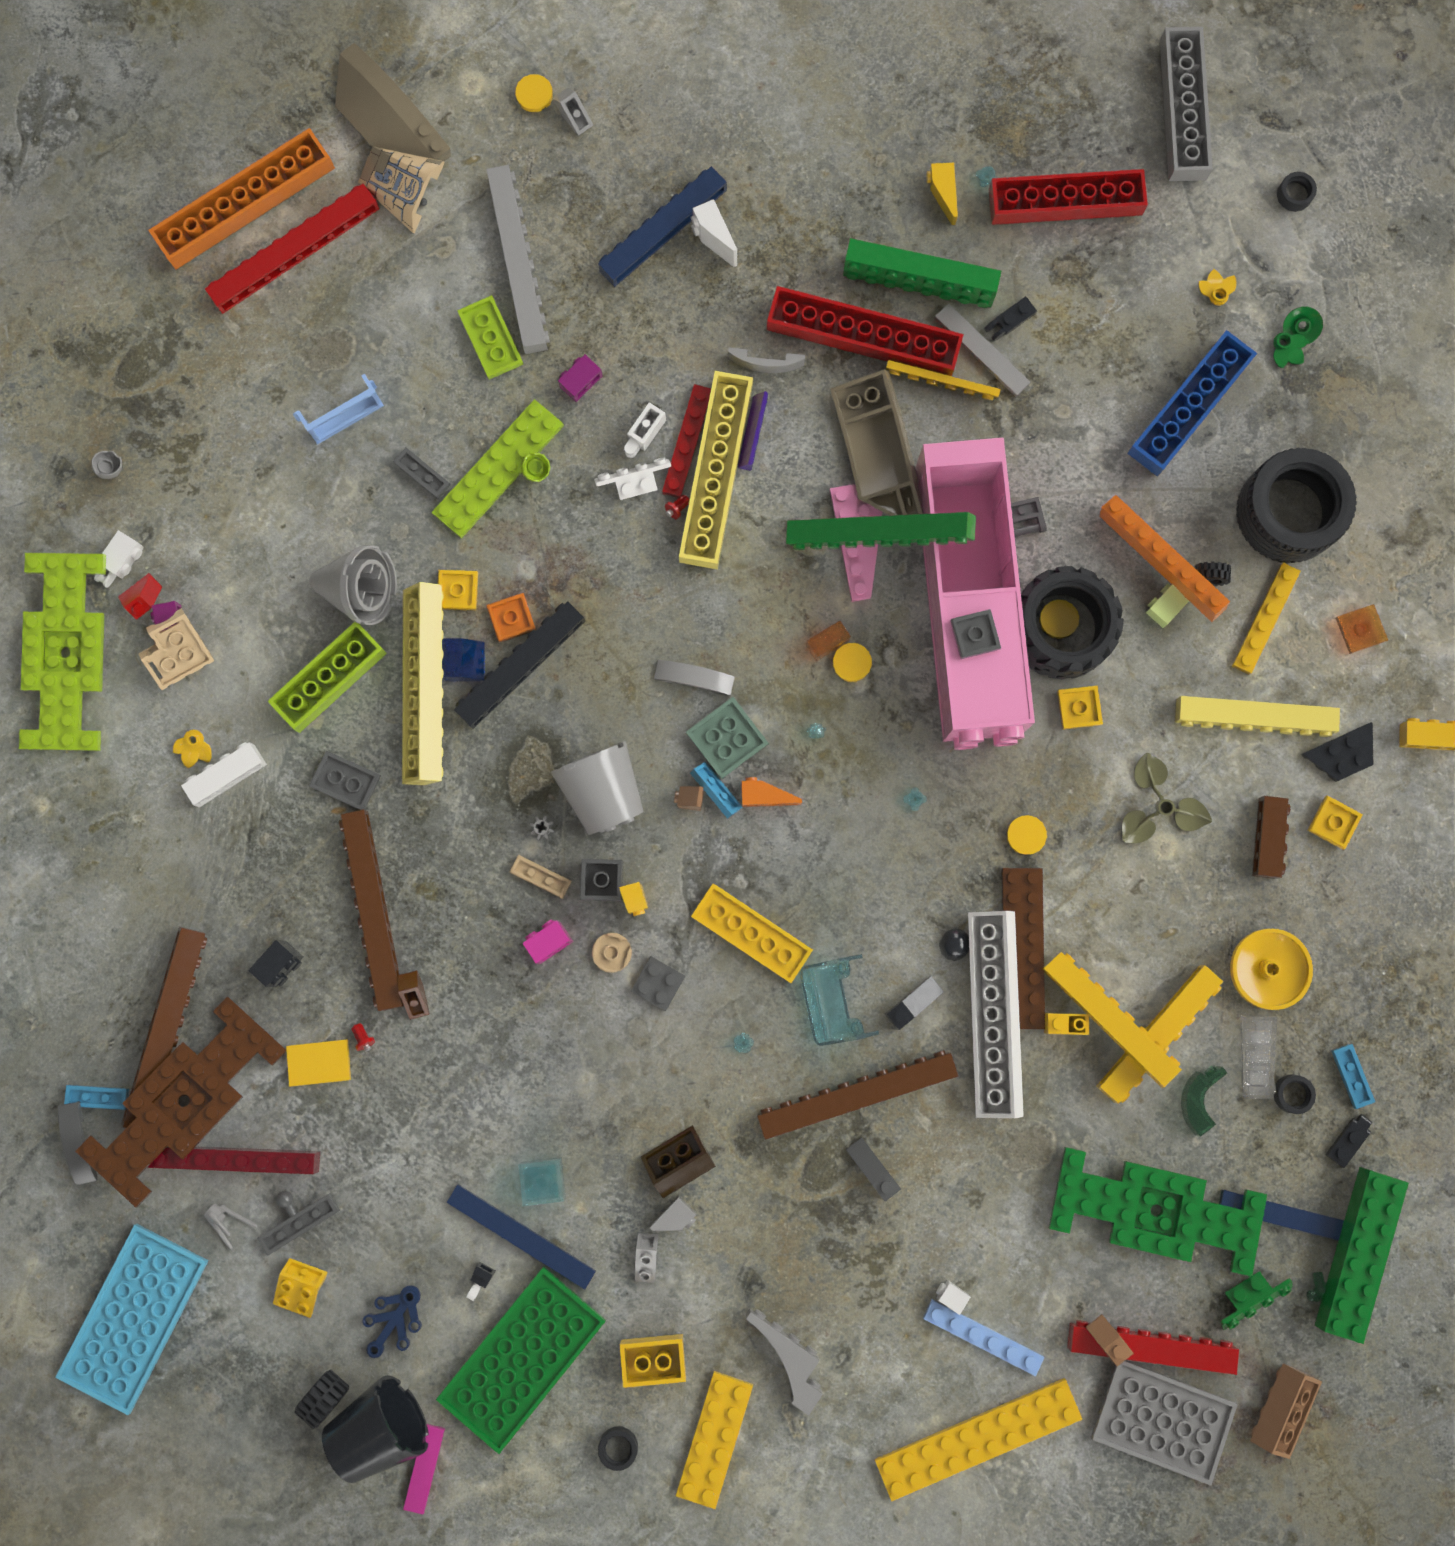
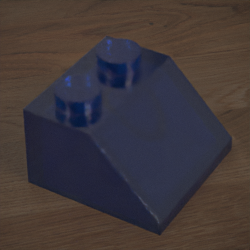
M464 638L442 639L443 679L446 682L485 680V642Z

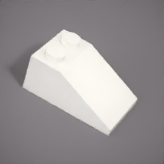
M714 199L694 207L693 216H691L693 223L691 227L694 235L699 236L703 244L731 266L736 267L737 248Z

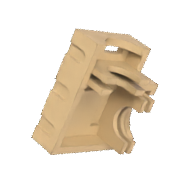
M182 608L177 610L168 620L146 627L155 645L138 653L161 690L198 671L206 664L214 662L211 653ZM150 662L154 663V665L162 675L161 678H159L156 675V673L149 664Z

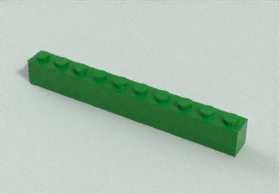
M969 512L787 520L786 544L793 546L795 550H805V547L822 549V546L839 549L841 545H845L846 548H857V545L872 548L875 547V544H881L883 547H892L894 543H899L900 546H911V543L926 546L930 542L947 545L948 541H955L956 544H967V541L975 540L976 516Z

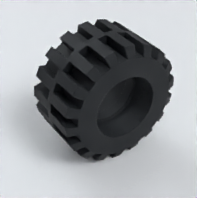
M331 1369L326 1371L298 1403L294 1413L312 1429L319 1427L348 1392L349 1385Z

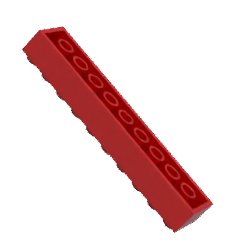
M781 286L776 287L767 319L768 331L948 376L953 375L964 335Z

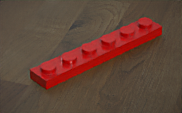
M697 384L693 386L662 494L677 498L682 496L708 409L711 388Z

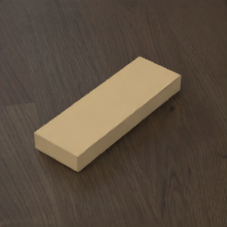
M520 855L517 856L509 872L562 899L572 883L571 880Z

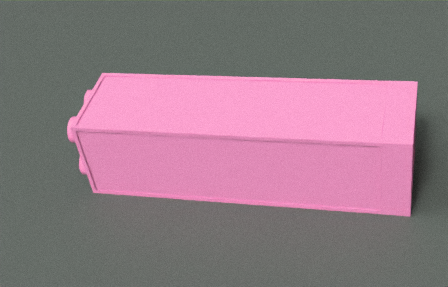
M1004 438L923 444L915 470L924 514L969 512L976 516L974 541H967V544H956L955 541H948L947 545L930 542L929 545L923 546L943 742L953 741L954 750L977 748L978 743L983 742L984 738H993L995 747L1018 744V739L1025 738L1024 732L1035 723ZM991 609L1001 649L961 659L950 620Z

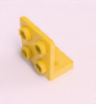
M289 1258L279 1274L273 1304L311 1318L318 1291L324 1283L328 1272Z

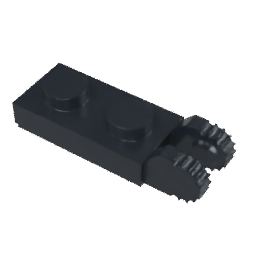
M1025 296L997 316L984 329L986 332H989L996 326H999L1001 329L991 337L993 341H996L1037 313V309Z

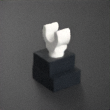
M479 1262L470 1279L474 1284L467 1298L474 1301L481 1287L486 1288L496 1270Z

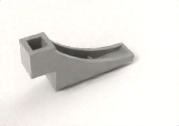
M750 1308L746 1314V1320L753 1324L769 1340L784 1364L793 1392L791 1403L809 1416L823 1395L822 1389H820L821 1385L812 1378L808 1380V1377L819 1362L818 1352L809 1345L805 1347L800 1344L801 1340L794 1334L790 1333L788 1335L783 1332L784 1328L777 1322L773 1321L771 1323L766 1320V1315L760 1310L756 1309L753 1311Z

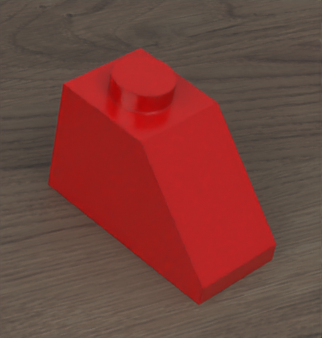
M148 573L119 595L118 598L123 607L137 620L152 608L162 589V585Z

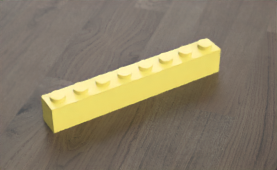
M1180 696L1176 699L1175 722L1181 723V726L1191 727L1193 724H1201L1202 728H1213V725L1221 726V729L1226 730L1240 727L1242 731H1252L1255 728L1265 733L1280 730L1281 734H1292V731L1300 732V735L1305 736L1312 735V733H1320L1319 736L1332 737V734L1339 732L1340 708Z

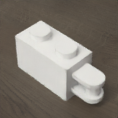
M648 403L627 433L628 442L624 450L628 458L635 457L640 449L643 451L647 449L666 421L665 412Z
M118 530L102 553L106 555V573L107 571H110L108 576L96 574L94 580L102 582L103 586L107 588L112 584L116 576L123 579L131 571L134 561L142 555L144 547Z

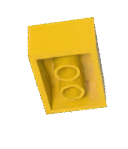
M683 1334L621 1340L620 1355L623 1388L686 1382Z

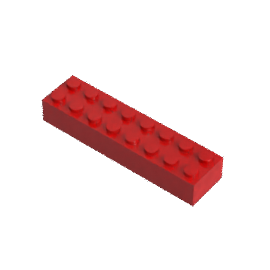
M1144 169L992 178L988 189L992 225L1142 216L1148 206Z

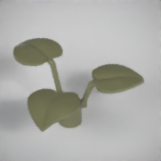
M1145 753L1138 760L1134 771V778L1141 788L1145 789L1152 786L1153 791L1159 797L1155 804L1156 812L1146 817L1143 811L1133 810L1124 816L1122 821V840L1126 843H1140L1151 838L1155 833L1156 825L1149 819L1159 814L1170 815L1173 812H1177L1175 822L1184 831H1194L1212 822L1206 807L1196 799L1184 798L1180 800L1178 809L1175 808L1171 800L1164 799L1155 785H1161L1166 781L1168 770L1160 759L1150 753Z

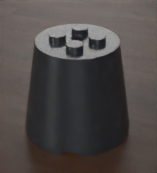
M389 1375L383 1376L323 1428L322 1445L326 1458L335 1473L344 1481L356 1483L416 1458L427 1450L428 1443L425 1436L429 1435L426 1419L412 1392L409 1389L405 1391L400 1386L401 1381Z

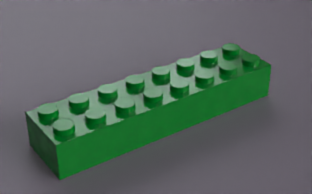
M850 238L843 276L850 280L860 279L865 280L869 284L879 283L888 288L897 287L902 288L906 292L916 291L925 296L934 295L939 296L943 300L953 299L962 304L971 303L981 308H991L997 294L1002 271Z
M1359 1167L1314 1326L1326 1333L1364 1344L1407 1192L1408 1182Z

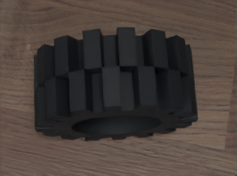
M1211 561V563L1204 562L1195 565V569L1214 586H1224V584L1228 585L1231 582V565L1227 563H1214V561Z

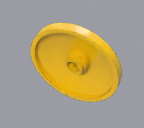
M1261 929L1248 934L1238 943L1231 957L1230 973L1237 992L1247 1002L1262 1009L1280 1010L1296 1004L1306 994L1312 982L1313 965L1307 948L1297 937L1280 929Z

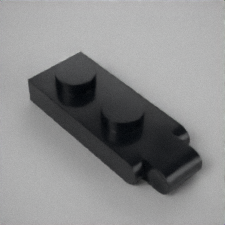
M1363 1114L1359 1115L1357 1119L1352 1118L1325 1155L1341 1168H1345L1371 1133L1369 1127L1372 1121Z

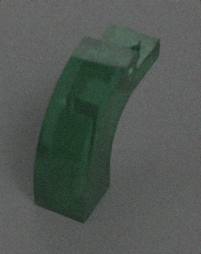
M1213 1065L1204 1072L1206 1075L1196 1071L1184 1086L1181 1096V1110L1186 1124L1195 1136L1201 1137L1216 1125L1205 1109L1204 1098L1207 1090L1227 1074L1222 1066L1215 1067Z

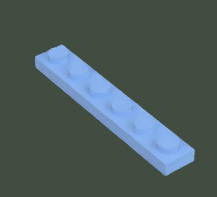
M931 1299L923 1316L924 1320L1034 1376L1037 1375L1044 1360L1043 1355L963 1314H957Z

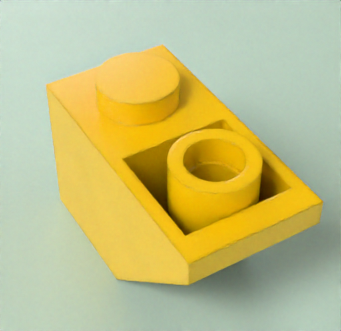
M1045 1013L1044 1033L1089 1035V1014Z

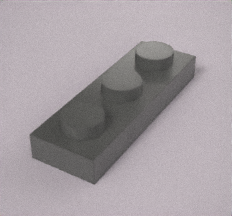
M406 447L393 461L395 465L437 499L451 486L447 480Z

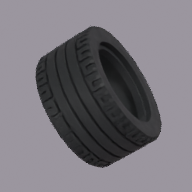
M1300 447L1284 450L1266 460L1241 488V493L1237 500L1238 506L1236 507L1239 529L1242 531L1245 540L1249 542V545L1266 558L1285 563L1307 561L1332 546L1350 528L1353 522L1352 519L1355 517L1357 505L1354 483L1342 464L1333 459L1332 456L1327 455V453ZM1295 480L1307 485L1315 492L1322 507V518L1316 531L1308 533L1294 532L1282 526L1275 519L1269 506V492L1274 482Z

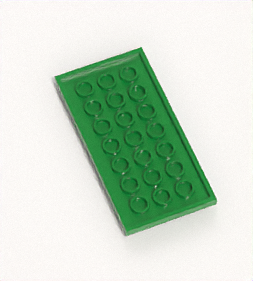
M543 1266L436 1400L496 1453L500 1454L603 1326L606 1319Z

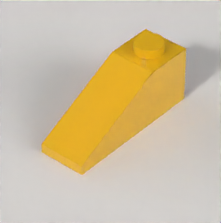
M954 162L932 163L930 171L926 173V181L930 183V191L951 225H956L958 211Z
M640 882L619 887L628 913H633V916L645 914L648 905L643 886Z

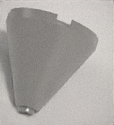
M362 545L316 570L309 578L310 586L315 592L354 622L364 625L378 624L389 614L392 605H389L391 595H396L397 590L396 571L387 552H382L378 546Z

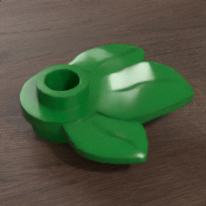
M1285 332L1277 334L1273 340L1275 348L1273 358L1277 366L1284 368L1288 362L1294 365L1303 364L1304 354L1301 348L1305 347L1309 341L1301 334L1290 335ZM1280 340H1284L1286 345H1281Z

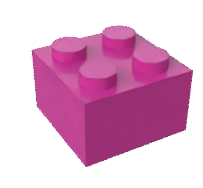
M550 920L542 925L543 930L540 932L534 931L525 937L526 941L523 942V945L536 964H542L574 942L560 921Z

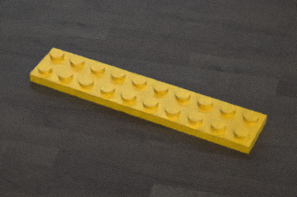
M1063 1378L875 1459V1462L892 1502L1083 1419L1068 1383Z

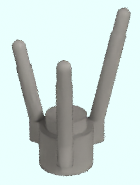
M214 1204L205 1212L204 1217L208 1219V1222L229 1249L233 1247L227 1239L231 1234L222 1224L226 1218L224 1213L254 1228L258 1227L256 1223L233 1212L224 1204L220 1207Z

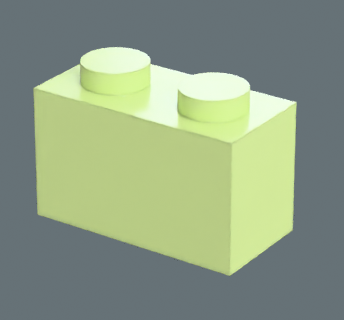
M1169 583L1160 591L1162 593L1159 599L1155 597L1147 605L1149 609L1146 614L1162 628L1168 625L1189 602L1173 584L1170 585Z

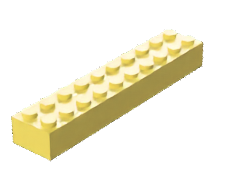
M719 371L714 373L679 553V563L718 570L753 387V377Z
M419 582L403 590L402 784L428 785L442 781L443 777L442 601L444 595L442 585Z

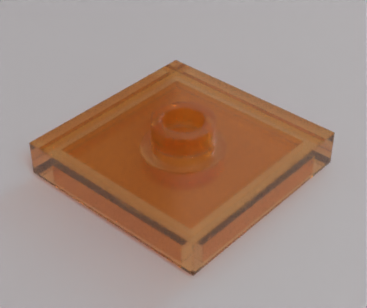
M1374 604L1335 618L1349 654L1388 641Z

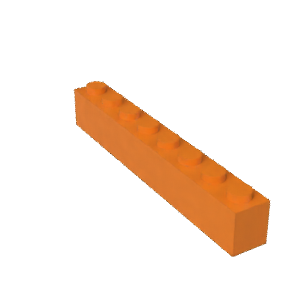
M1117 495L1113 496L1101 507L1099 517L1168 582L1173 584L1211 622L1227 609L1230 601Z

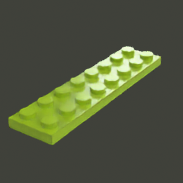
M534 399L432 511V514L462 539L522 473L521 464L524 457L530 453H540L562 429L564 424Z

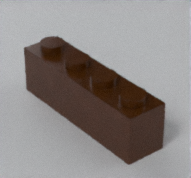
M1262 796L1258 799L1252 876L1279 879L1285 874L1286 864L1283 862L1284 855L1287 853L1285 837L1289 832V824H1287V816H1289L1291 806L1288 804L1289 798Z

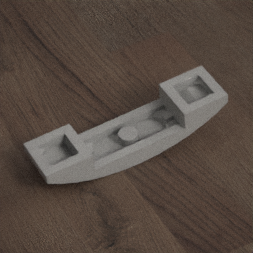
M728 348V359L743 368L756 372H789L803 367L805 362V355L786 353L785 360L748 357V349Z
M658 660L654 676L655 680L698 687L731 696L735 678L715 670L665 660Z

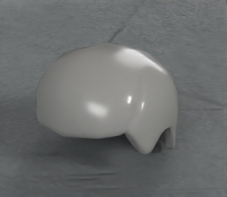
M100 451L92 458L91 467L98 477L110 480L117 477L122 471V459L114 451Z

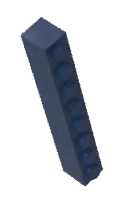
M712 166L707 170H703L695 181L689 182L681 193L675 194L667 205L661 206L653 217L647 218L638 230H633L624 242H619L610 254L604 255L598 263L599 272L616 287L692 221L691 216H693L694 207L713 199L716 201L727 191V182Z

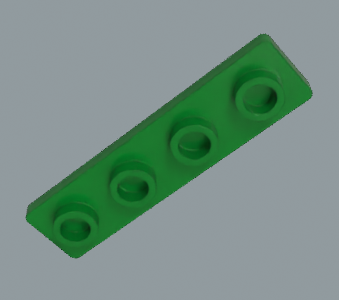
M1259 1271L1225 1292V1296L1236 1309V1312L1220 1322L1222 1329L1226 1330L1229 1328L1231 1330L1239 1325L1240 1320L1245 1317L1247 1319L1253 1317L1257 1313L1256 1310L1262 1306L1264 1308L1269 1307L1278 1296L1284 1297L1292 1291V1280L1289 1278L1272 1289Z

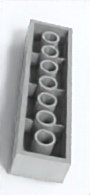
M1203 27L1165 28L1160 38L1168 179L1169 181L1207 180L1213 167Z

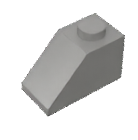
M566 88L552 98L562 117L578 136L593 126L575 91Z
M678 1196L650 1225V1229L652 1231L683 1230L684 1227L689 1229L696 1221L694 1218L696 1212Z

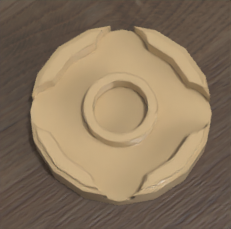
M618 933L604 934L593 945V960L597 967L605 972L615 973L621 971L628 966L631 960V945L625 937Z

